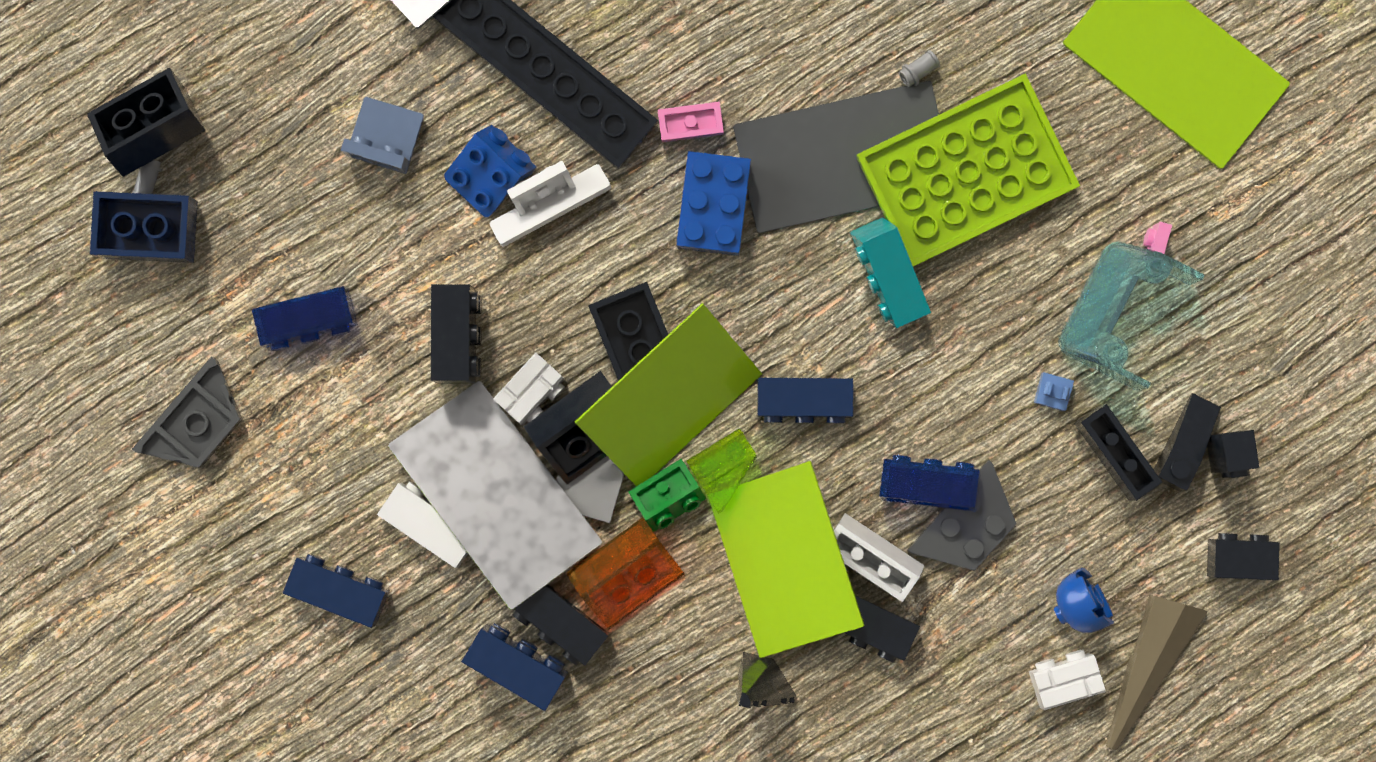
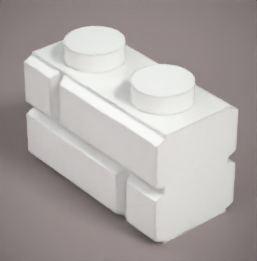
M535 352L493 399L517 422L524 425L526 421L531 422L542 414L544 410L540 406L547 398L553 401L564 390L565 387L561 383L565 378Z
M1077 650L1066 654L1067 660L1055 663L1054 659H1047L1035 664L1036 669L1029 671V675L1041 709H1051L1105 692L1098 664L1093 654H1085L1084 650Z

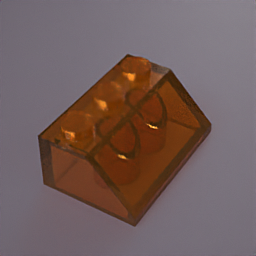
M643 517L566 573L580 597L608 630L685 575Z

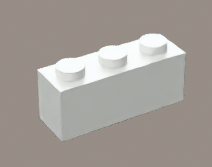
M410 481L407 485L398 483L377 515L454 568H458L468 555L466 550L430 502L422 497L423 493L417 485Z
M845 513L834 529L844 564L903 602L920 578L924 565Z

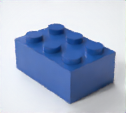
M688 151L676 244L677 249L739 256L751 159Z

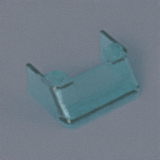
M1113 242L1107 245L1102 250L1059 336L1058 343L1061 351L1067 356L1136 391L1148 389L1151 382L1123 369L1128 358V347L1122 339L1111 333L1138 279L1147 283L1157 284L1164 281L1170 275L1188 285H1192L1202 281L1205 275L1161 252L1124 242Z

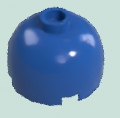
M1080 568L1069 574L1058 585L1056 592L1058 606L1054 607V611L1062 624L1068 623L1071 628L1081 633H1093L1114 624V621L1109 619L1113 614L1106 597L1098 584L1094 586L1089 583L1087 579L1092 577V575L1085 568Z

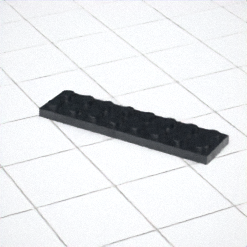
M451 0L432 17L618 170L658 123V119L512 0Z

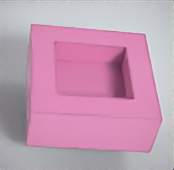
M1159 222L1153 225L1152 229L1148 228L1143 241V246L1147 247L1145 256L1156 259L1164 256L1172 225Z

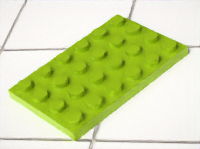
M1026 73L856 155L885 218L898 228L913 267L1080 186Z

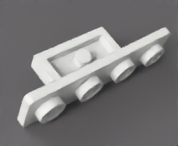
M560 161L508 189L507 192L516 208L492 220L489 224L500 245L505 247L611 189V185L599 164L571 178L563 161Z

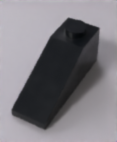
M1191 393L1154 467V471L1163 484L1177 491L1188 490L1202 462L1221 408L1220 406Z

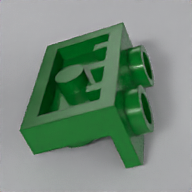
M682 458L628 492L653 531L667 528L674 522V519L685 512L697 509L701 502L706 499V496Z

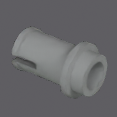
M928 50L909 65H902V70L898 73L907 87L917 86L920 79L940 67V62L931 50Z
M153 160L139 168L132 193H153L158 172L163 170L160 169L161 162Z

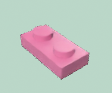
M720 102L658 109L662 142L724 134Z

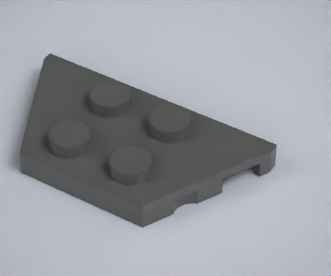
M210 357L132 448L133 451L198 468L203 467L243 420L220 364L215 357Z
M987 460L911 544L907 549L910 553L975 571L1017 523L994 465L990 460Z

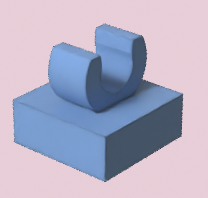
M1044 372L1041 373L1034 403L1066 411L1074 381Z

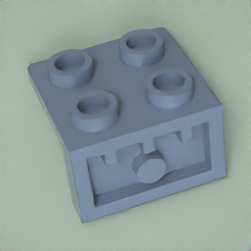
M365 97L351 140L344 138L341 151L347 157L407 174L424 115Z

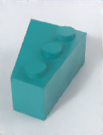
M882 217L850 231L849 233L856 246L857 257L862 266H865L869 275L866 277L873 294L877 293L881 301L878 308L885 322L890 321L896 328H899L930 314V308L898 228Z

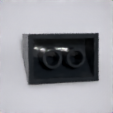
M601 371L524 426L538 450L566 485L607 456L575 423L584 412L612 387Z

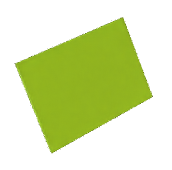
M702 303L584 412L575 423L637 487L654 476L755 382L762 373Z
M811 461L708 495L760 658L865 626Z

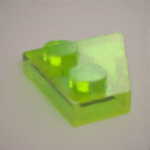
M739 428L686 460L719 514L724 510L757 458V455Z

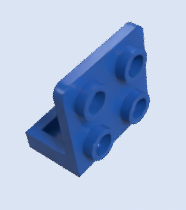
M490 125L473 135L445 172L444 178L484 217H489L507 197V190L531 176L537 166L530 161V157L524 151L516 148L508 140L507 135L502 130Z

